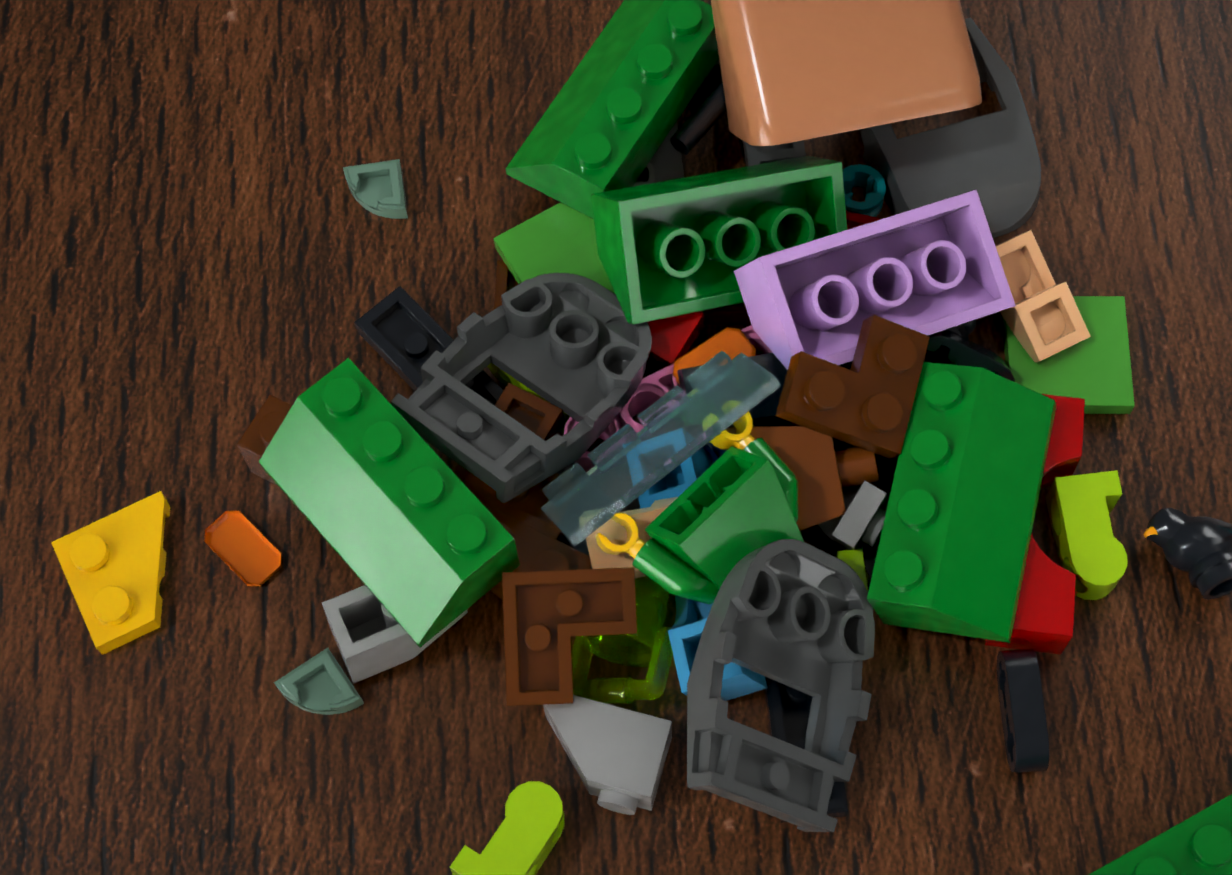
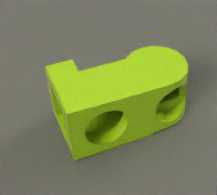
M1117 470L1055 477L1045 496L1059 565L1076 574L1075 596L1084 600H1098L1106 597L1120 581L1128 566L1127 553L1124 546L1113 535L1109 513H1111L1122 496Z
M528 781L518 785L509 794L505 803V819L482 853L478 854L464 845L450 866L452 874L536 875L561 837L565 827V815L559 794L550 785L540 781Z

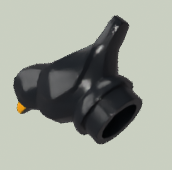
M1165 508L1156 512L1148 522L1147 529L1143 534L1144 537L1163 548L1166 559L1173 567L1189 573L1191 586L1198 588L1204 599H1216L1232 593V524L1210 517H1189L1173 508Z

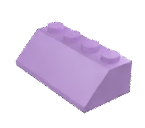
M977 190L759 257L734 271L753 330L787 370L791 357L800 351L836 365L853 361L863 320L872 315L879 316L928 336L1016 306Z

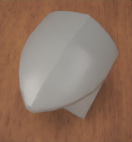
M864 481L861 487L842 488L846 507L845 514L820 523L818 526L833 542L847 550L860 549L864 543L873 547L882 533L886 515L884 508L888 502L887 493L867 481Z

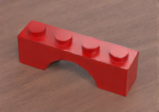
M1042 394L1055 400L1057 406L1040 490L1051 485L1055 477L1072 476L1082 457L1085 399ZM1032 534L1011 641L1008 643L985 639V645L1020 650L1033 649L1036 652L1061 655L1073 637L1076 574L1052 561L1038 546Z

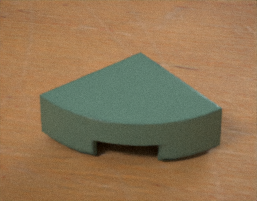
M400 159L343 167L349 190L362 207L373 214L385 218H408Z
M329 648L321 651L274 682L289 702L302 710L315 714H340L356 709L364 704Z

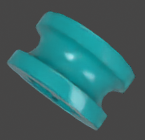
M862 164L850 165L844 168L843 182L846 210L877 217L882 210L886 192L885 180L880 172L871 166ZM853 187L865 188L864 194L866 197L864 202L852 200Z

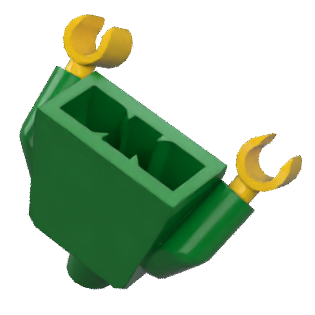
M731 406L725 412L728 420L734 424L736 434L727 432L722 423L717 419H712L707 424L706 435L709 441L719 449L728 450L645 528V531L652 539L647 542L640 539L636 522L625 513H615L610 516L611 519L623 525L626 529L627 540L625 544L615 545L600 533H597L595 536L597 545L602 551L612 555L628 553L634 558L632 565L670 594L705 604H712L729 572L750 552L781 539H795L804 542L796 523L799 519L797 478L763 438L760 437L755 440L751 436L753 419L750 412L740 406Z

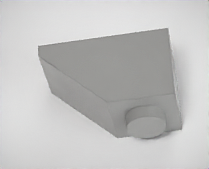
M365 585L322 602L330 629L353 684L413 659L468 613L465 610L419 648Z
M574 695V703L543 705L548 722L588 793L598 796L597 804L599 806L627 815H634L637 807L652 811L672 739V721Z

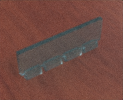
M720 351L687 377V381L693 388L691 392L686 394L682 388L676 385L637 416L644 427L642 430L636 433L629 424H626L588 453L587 456L594 465L593 468L585 472L581 465L575 463L544 487L542 491L549 502L541 507L542 511L575 547L610 520L616 513H619L777 390L781 384L776 376L742 352L731 360L729 355Z

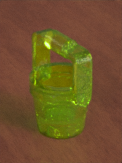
M649 577L635 578L637 634L576 636L572 650L573 688L576 696L606 704H630L634 700H654L663 694L673 656L668 630L671 627H666L669 592ZM593 654L612 663L624 666L649 667L645 680H633L631 677H596L593 680H587Z

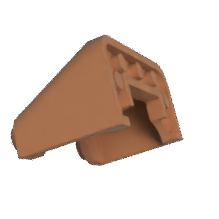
M711 0L729 131L749 145L773 146L963 110L982 103L980 77L960 0Z

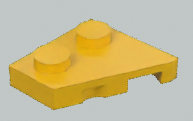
M162 491L51 542L93 643L102 655L161 626L163 599L160 596L159 588L160 582L165 576L166 551L163 548L165 518L170 517V505Z

